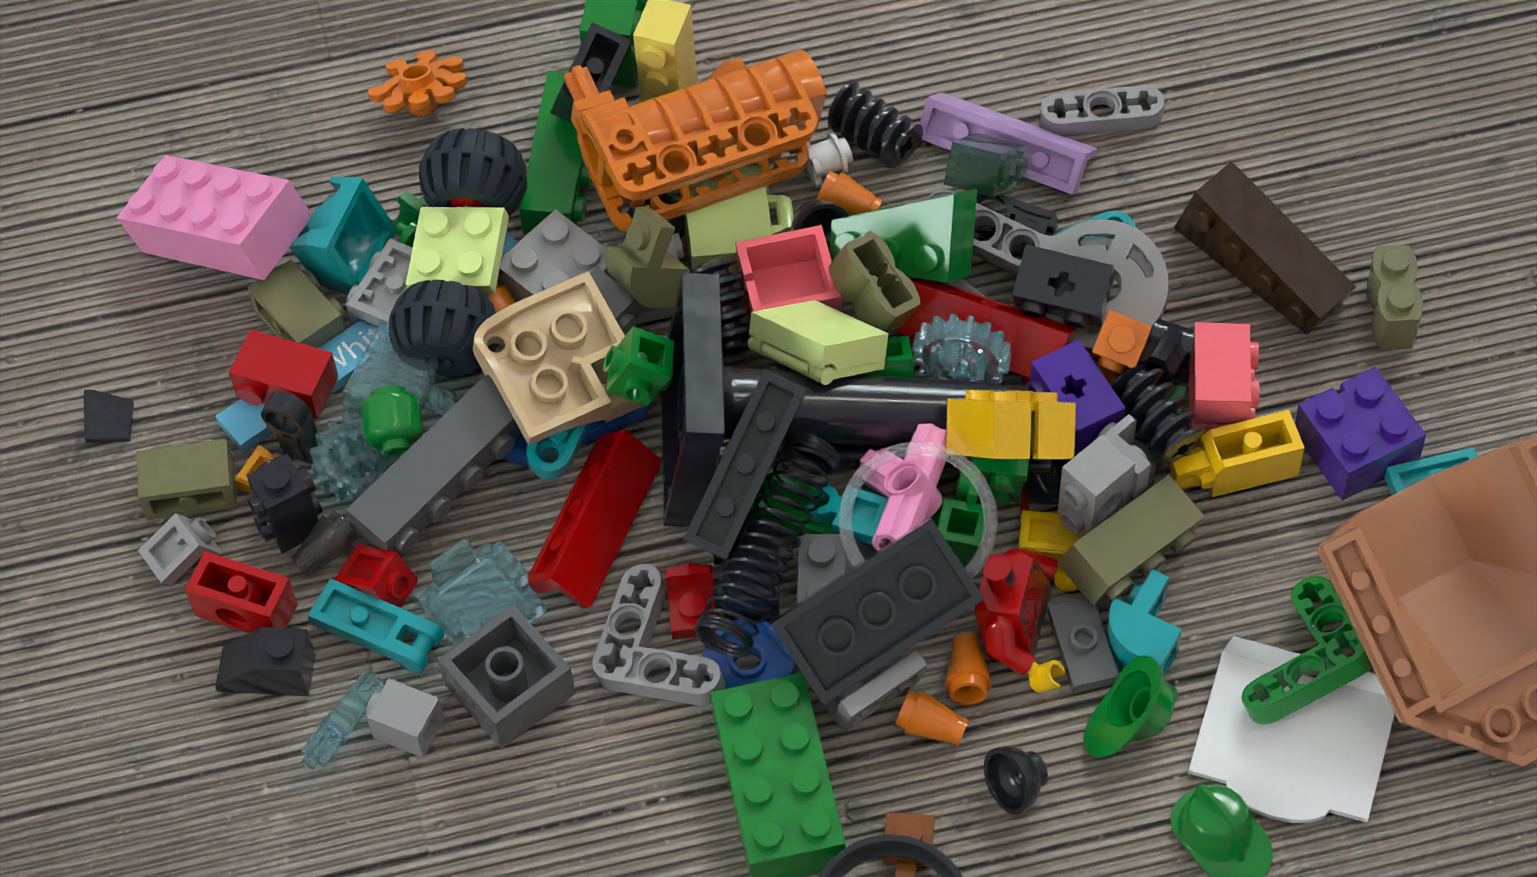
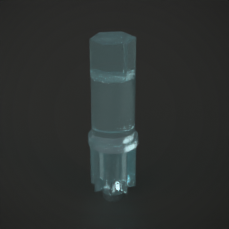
M364 671L352 687L342 696L329 715L319 722L318 729L301 750L306 754L302 760L306 767L314 769L319 764L324 768L341 744L347 742L349 739L348 735L366 713V708L372 695L375 692H381L384 684L376 675Z

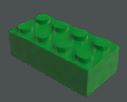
M803 673L710 692L713 720L749 877H804L821 873L827 863L846 848V843Z

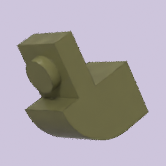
M636 207L623 247L608 246L606 254L607 271L610 277L618 282L640 304L650 308L674 309L682 273H687L689 270L667 252L675 227L652 208Z

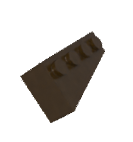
M1232 161L1195 191L1174 226V229L1282 314L1292 325L1298 327L1307 335L1336 311L1356 288Z

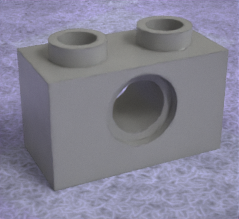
M1104 435L1098 437L1062 467L1057 515L1069 532L1080 534L1082 537L1131 501L1136 463Z

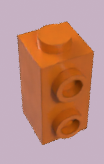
M1109 309L1091 352L1092 356L1099 358L1096 365L1119 376L1123 374L1124 369L1129 370L1135 367L1152 326Z

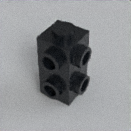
M286 454L277 460H269L262 463L255 471L246 475L252 493L246 495V499L256 516L253 518L265 542L273 539L283 554L322 534L317 516L322 514L323 510L314 494V491H316L315 484L304 466L297 469L289 455Z

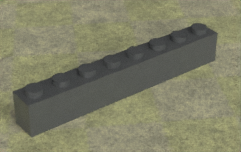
M596 267L590 274L626 336L633 326L636 327L638 323L637 300L618 282L599 267ZM489 375L482 377L346 509L351 529L372 547L393 551L397 554L408 552L420 538V532L432 521L437 522L441 520L450 510L452 501L464 489L468 491L474 488L481 480L484 470L495 459L500 460L511 451L515 444V439L522 432Z

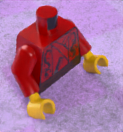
M1027 548L1010 549L1004 554H991L988 556L984 566V573L979 588L984 600L975 605V616L988 658H995L1022 676L1027 673L1032 689L1038 693L1060 688V684L1055 682L1053 678L1065 674L1063 665L1057 660L1039 665L1034 662V656L1052 589L1050 581L1054 578V583L1061 592L1079 589L1057 564L1058 561L1050 556Z

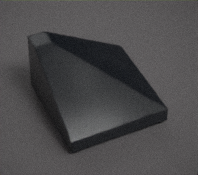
M92 389L84 390V433L86 443L131 441L134 401Z

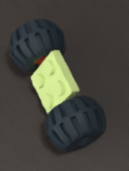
M459 128L439 135L427 147L419 165L420 189L429 207H421L405 284L407 289L399 296L389 316V338L397 357L414 370L422 373L425 372L432 376H444V378L470 376L482 369L473 353L474 336L479 326L496 313L493 303L485 294H495L508 220L519 207L527 190V168L521 152L513 143L503 136H497L496 133L490 131ZM490 344L488 349L495 352L498 344Z

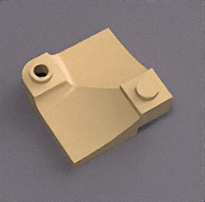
M589 271L502 309L486 319L475 333L473 353L485 376L489 375L497 386L528 445L584 424L605 420L607 423L645 406L606 392L608 373L603 370L604 360L610 347L613 345L617 347L625 335ZM496 343L501 345L503 350L495 353L490 351L488 346Z

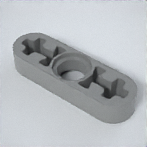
M1148 85L1054 93L1047 96L1041 104L1040 123L1043 129L1062 136L1148 129L1158 125L1162 120L1164 97L1158 89ZM1146 103L1147 108L1150 110L1142 111V107L1139 104ZM1104 104L1111 107L1114 112L1108 117H1098L1090 110L1096 105ZM1122 104L1126 105L1125 112L1127 111V113L1121 114ZM1077 108H1083L1082 117H1078L1079 110ZM1054 111H1062L1065 118H1057Z

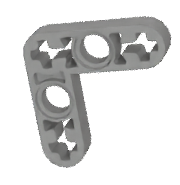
M638 564L631 567L621 579L593 657L592 667L600 684L604 688L616 692L698 706L710 705V692L725 689L726 686L719 665L714 660L706 657L648 648L666 597L667 589L659 570L655 566ZM647 581H650L652 587H644ZM636 587H637V588H642V587H644V589L642 590V593H641L640 598H639V595H638V593H637V591H636V589H635ZM631 618L641 620V626L634 634L622 635L618 633V628L625 620ZM620 656L624 667H616L613 673H609L607 667H615ZM665 665L671 668L668 678L659 683L647 681V675L654 667ZM682 671H684L687 678L682 677ZM705 675H709L711 682H703L701 688H696L693 681L700 682Z

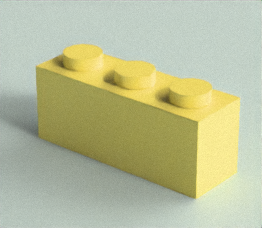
M648 0L633 34L641 102L698 84L691 5L671 0Z

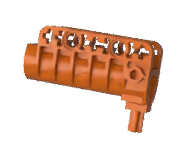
M801 49L632 106H628L624 97L614 100L610 90L599 93L587 67L581 68L580 65L572 67V71L563 76L574 99L571 121L578 132V144L586 168L611 222L615 227L626 232L632 218L628 213L620 214L625 203H628L631 208L645 205V200L649 199L651 208L665 220H670L802 173L806 168L809 156L806 142L811 140L816 128H818L827 95L822 77L814 61ZM787 151L790 154L797 153L794 163H790L787 158L777 159L781 157L782 153ZM775 161L773 170H770L769 162ZM756 162L761 167L762 172L759 175L747 177L741 174L738 168ZM729 171L730 177L722 179L725 176V172ZM709 178L711 181L722 179L718 181L715 190L711 191L708 185L699 187L705 179ZM689 187L690 189L696 188L692 198H690ZM673 190H678L682 195L680 202L671 205L662 202L658 195Z

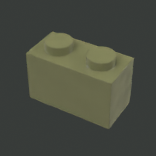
M292 259L271 271L265 280L259 279L248 286L255 312L279 338L319 348L345 331L343 321L347 319V316L342 306L334 297L327 299L320 292L322 291L321 286L313 273L308 269L302 272Z
M203 439L193 444L178 446L158 445L149 450L136 451L138 498L147 520L172 517L175 513L190 515L237 508L235 463L227 439Z

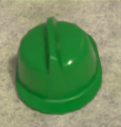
M1143 655L1130 661L1123 668L1112 688L1092 713L1084 732V747L1091 756L1097 758L1111 756L1120 751L1130 740L1139 741L1158 735L1169 723L1174 711L1175 701L1178 697V691L1162 678L1160 665L1155 658Z
M1200 784L1194 790L1185 793L1174 804L1170 815L1172 831L1178 841L1210 877H1264L1268 873L1273 859L1271 842L1264 829L1248 811L1243 798L1234 790L1221 785L1205 786Z

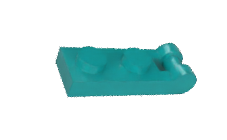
M331 578L307 615L311 625L400 662L405 668L415 673H422L429 662L428 653L432 647L439 646L445 635L444 630L436 623ZM406 632L416 636L412 645L401 642Z

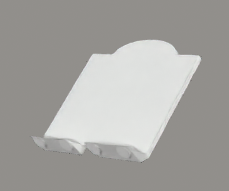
M1233 636L1221 655L1188 774L1224 783L1226 787L1231 788L1243 798L1248 810L1270 819L1290 823H1312L1324 819L1330 812L1367 823L1395 715L1377 675L1366 672L1359 678L1281 720L1261 725L1255 723L1250 718L1242 703L1241 696L1244 688L1254 679L1299 656L1300 653ZM1303 675L1297 683L1306 684L1315 678ZM1288 686L1283 688L1284 692L1290 690ZM1269 698L1264 699L1262 703L1267 702Z

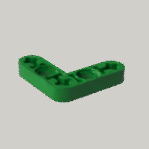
M1310 576L1297 583L1291 592L1292 602L1317 646L1247 684L1242 692V703L1255 723L1263 725L1277 722L1359 678L1372 667L1339 595L1325 577ZM1316 597L1323 603V606H1320L1318 609L1315 608L1311 601ZM1334 621H1343L1338 629L1328 633L1322 632V629L1327 624ZM1347 644H1349L1354 653L1350 657L1343 654L1341 650ZM1314 671L1319 672L1317 677L1306 684L1297 683L1304 674ZM1288 686L1290 690L1284 692L1283 688ZM1269 698L1267 702L1262 703L1264 699Z

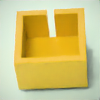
M966 390L965 399L948 398L946 454L990 459H1030V456H1033V459H1073L1076 403L1058 402V393Z

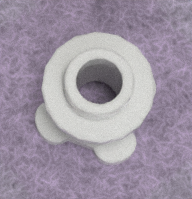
M834 133L828 134L827 140L814 145H810L809 141L806 142L809 156L805 169L808 171L816 189L822 187L823 182L821 178L827 176L830 171L834 173L838 171L848 173V163L853 162V156L845 138L838 139Z

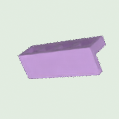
M938 93L927 97L919 123L923 127L921 140L1072 195L1078 191L1087 160L1094 158L1097 152V148L945 93Z

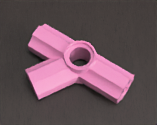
M932 423L918 424L904 460L885 448L876 451L870 449L860 459V471L857 475L860 481L879 495L889 498L871 542L877 551L928 517H931L939 509L942 503V495L936 486L949 455L946 454L947 430L940 429Z

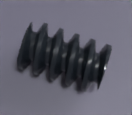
M850 80L840 89L831 104L827 119L828 126L834 132L841 133L847 141H854V144L860 150H867V153L873 159H880V162L885 167L895 168L901 165L914 153L921 143L923 127L921 124H917L910 129L912 120L909 116L904 115L897 120L899 112L897 108L892 106L884 111L886 103L884 99L880 97L871 102L872 92L869 89H863L858 93L859 83L855 80Z
M728 257L706 262L689 272L719 275L722 354L749 349L748 341H744L743 337L749 333L750 325L741 324L740 319L751 313L750 308L736 305V302L745 297L747 293L745 290H737L732 287L734 283L743 278V274L729 272L728 269L739 261V257Z
M1143 364L1127 370L1111 387L1125 406V415L1130 414L1137 420L1136 429H1140L1138 432L1139 439L1143 443L1149 444V453L1154 458H1160L1159 466H1166L1189 452L1195 446L1197 440L1204 434L1205 429L1201 425L1191 429L1187 428L1188 424L1194 419V413L1187 411L1178 415L1177 411L1184 404V399L1179 396L1167 400L1168 395L1174 389V385L1171 382H1167L1158 386L1156 383L1163 377L1164 371L1161 368H1156L1148 372L1146 365Z

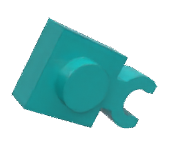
M832 486L822 487L825 494L822 500L829 502L825 506L819 507L817 511L810 512L813 518L812 521L816 523L833 521L832 526L835 534H846L860 542L872 545L871 542L889 498L851 486L846 496L842 497L837 494V491ZM816 488L817 495L819 496L820 491ZM808 504L806 508H813L815 505Z

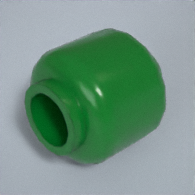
M390 385L376 388L369 393L370 397L362 403L360 408L365 441L369 446L383 450V454L386 456L402 455L410 448L411 444H414L423 435L418 399L410 392H405V388L402 386Z

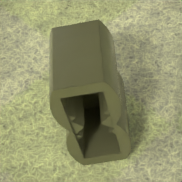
M872 231L846 243L829 265L832 282L837 290L853 303L857 319L888 334L902 327L920 305L919 294L914 284L902 271L895 268V261L890 249Z
M1408 245L1377 246L1373 254L1366 294L1368 302L1374 310L1371 324L1372 336L1380 350L1412 349L1416 340L1423 311V299L1420 290L1415 284L1418 271L1416 256Z

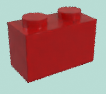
M254 330L249 331L229 371L235 394L244 402L258 406L266 404L273 392H288L295 394L299 399L303 400L311 409L312 418L319 419L339 377L332 352Z

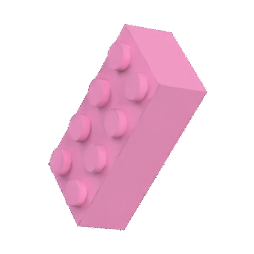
M166 155L154 167L153 172L140 189L131 196L128 204L117 216V219L143 253L265 280L306 226L312 214L289 180Z

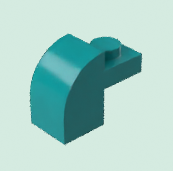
M1153 569L1144 584L1140 582L1135 583L1126 603L1114 597L1109 611L1107 640L1114 661L1121 669L1134 658L1146 655L1155 658L1160 665L1162 678H1164L1179 652L1182 629L1156 617L1166 600L1169 577Z

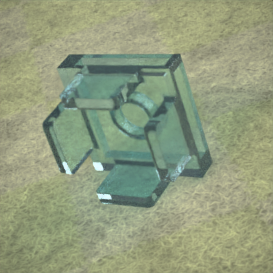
M466 539L461 540L430 563L429 567L433 581L415 595L419 607L434 623L444 630L445 636L454 646L461 643L511 605H514L529 623H532L546 612L544 602L530 588L526 569L500 541L492 546L487 542L473 553L472 545Z

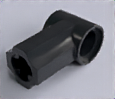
M1159 318L1151 330L1146 349L1136 366L1144 364L1148 372L1161 368L1164 371V375L1156 383L1158 386L1167 382L1173 383L1181 369H1189L1194 330Z

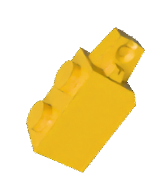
M1286 410L1210 429L1201 436L1199 447L1190 450L1188 456L1171 463L1170 476L1181 489L1201 485L1202 489H1209L1211 496L1216 497L1299 476L1304 445L1290 411Z

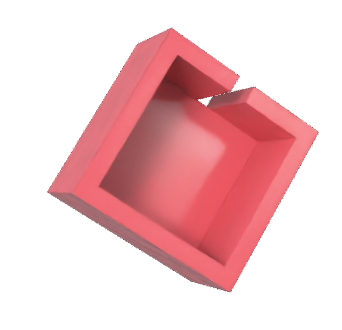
M822 225L735 242L736 257H739L737 271L743 274L740 283L742 290H745L747 293L744 298L751 312L812 300L842 312V296L832 282L829 273V265L832 263Z
M1195 322L1188 369L1189 411H1192L1195 416L1189 423V429L1201 425L1205 429V434L1210 429L1255 418V408L1259 406L1260 385L1259 381H1255L1254 370L1258 369L1259 344L1258 342H1250V324ZM1200 438L1197 440V443L1194 447H1199Z

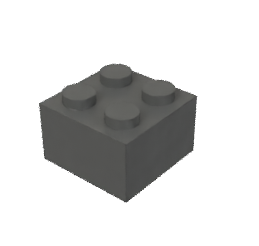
M511 605L438 659L444 685L501 749L576 694L569 665L514 605Z

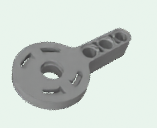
M938 190L930 194L927 199L954 194L955 192ZM976 203L974 230L979 226L989 225L996 232L987 241H978L973 238V255L1015 275H1018L1022 260L1014 258L1011 253L1019 244H1029L1114 266V279L1119 284V291L1116 297L1107 303L1102 325L1109 309L1150 325L1152 328L1155 322L1162 318L1169 295L1168 272L1159 249L1140 230L1123 222L1097 219L1076 224L1058 235L1047 236ZM1087 236H1092V237H1095V236H1111V237H1114V239H1111V238H1094V239H1092V238H1085V239H1083V240L1080 241V246H1079V244H1078V241H1079L1081 238H1084V237H1087ZM1133 246L1136 247L1143 254L1147 262L1152 266L1153 275L1151 267L1148 264H1146L1142 256L1133 248ZM1062 283L1060 289H1055V293L1058 292L1059 297H1063L1065 291H1070L1068 283ZM1046 315V318L1064 323V318ZM1090 325L1089 329L1078 328L1074 341L1080 340L1086 351L1091 353L1102 327Z

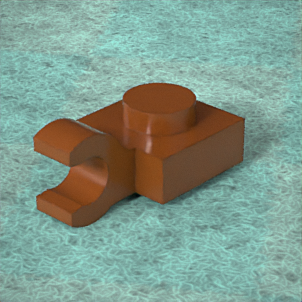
M886 812L885 835L908 836L933 846L935 815ZM883 857V864L896 865L895 877H916L917 867H928L908 858Z

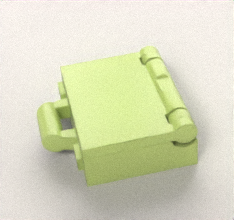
M759 165L738 168L741 174L747 177H753L762 172ZM729 171L725 172V176L722 179L730 177ZM709 178L705 179L699 187L708 185L711 191L715 190L718 181L722 179L711 181ZM765 186L685 214L691 271L706 262L736 257L735 242L791 231V224L794 219L792 200L785 195L769 194V186ZM689 187L690 198L694 197L696 188L690 189ZM769 209H776L778 225H771ZM737 263L728 268L729 272L738 273Z
M816 300L751 312L749 349L823 385L830 384L833 379L884 369L888 333Z

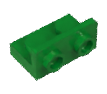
M972 457L969 466L961 465L960 475L956 482L954 500L975 504L977 497H982L983 502L995 506H1006L1010 504V501L1018 502L1027 478L1029 459Z

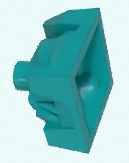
M332 176L329 182L336 190V193L329 194L324 203L317 206L308 223L298 235V238L291 244L290 249L304 268L313 273L320 285L348 295L354 285H359L368 272V266L373 255L376 252H381L388 240L393 239L396 233L394 231L396 226L363 178Z

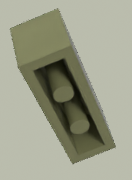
M1168 475L1074 542L1057 564L1093 606L1106 596H1109L1113 601L1114 597L1119 598L1134 584L1131 578L1137 573L1141 572L1144 577H1147L1152 569L1156 570L1166 561L1163 554L1171 548L1178 554L1198 537L1193 530L1205 516L1173 478Z

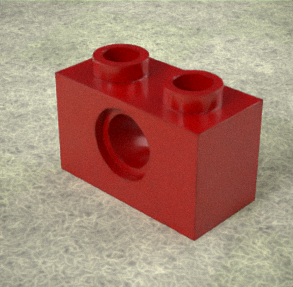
M204 551L185 588L195 616L246 633H250L259 627L286 628L298 605L289 578Z

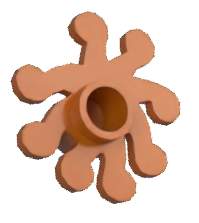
M425 50L416 55V64L408 65L404 59L392 60L386 64V71L388 75L394 77L387 80L381 86L370 88L368 90L369 99L375 103L382 102L384 110L388 113L399 112L405 106L410 113L417 117L433 115L438 108V103L451 102L455 98L454 90L462 89L467 84V76L461 72L465 66L463 59L454 56L438 60L435 51Z

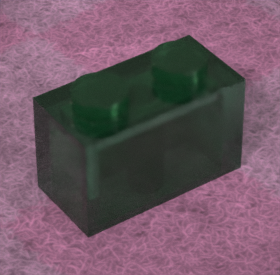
M979 133L953 141L944 185L963 190L977 188V193L991 197L1016 187L1017 182L1021 183L1025 177L1028 159L1023 157L1025 145Z

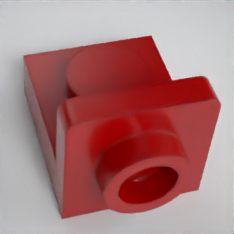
M357 544L334 579L399 608L402 607L418 582L416 575L396 552Z
M684 563L676 568L666 569L672 640L697 637L694 627L701 613L707 610L706 602L709 598L713 597L712 566ZM714 600L711 603V608H716V606H714ZM710 627L714 632L717 630L716 628Z

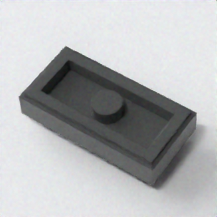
M1086 597L1048 605L1047 614L1073 694L1114 685L1119 673L1096 604L1093 606Z

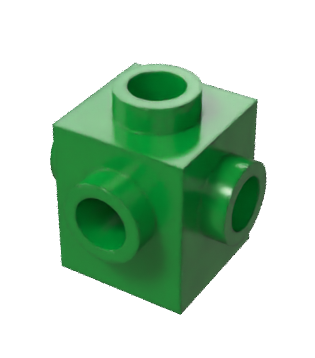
M633 326L618 346H611L606 354L603 365L604 372L608 373L606 392L623 397L630 402L648 406L660 391H666L673 376L674 340Z

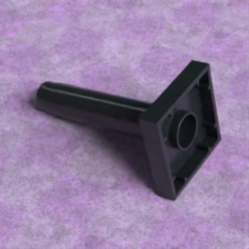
M682 273L668 339L674 340L672 363L673 376L666 391H661L664 526H690L713 478L722 441L731 440L764 370L729 367L722 364L719 275ZM766 369L807 389V393L787 435L795 432L808 433L828 443L909 446L918 424L932 423L940 429L947 430L948 398L965 399L966 390L1028 391L1027 386L1001 385L998 382L860 374L833 379L830 384L823 385L796 371Z

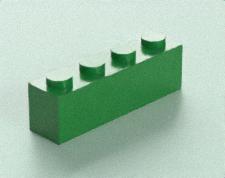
M547 71L527 168V190L519 207L523 234H528L555 209L576 225L577 222H584L587 200L586 196H583L584 187H591L592 179L580 151L577 139L578 132L572 123L550 113L563 85V76L568 72Z

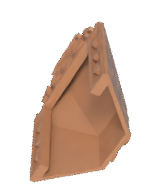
M1534 433L1430 475L1352 515L1316 547L1399 723L1519 767H1524L1537 760V433Z

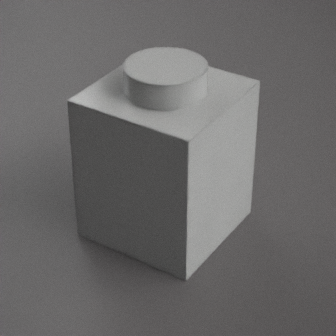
M389 678L381 692H375L372 695L366 708V718L374 739L424 758L444 721L438 697Z

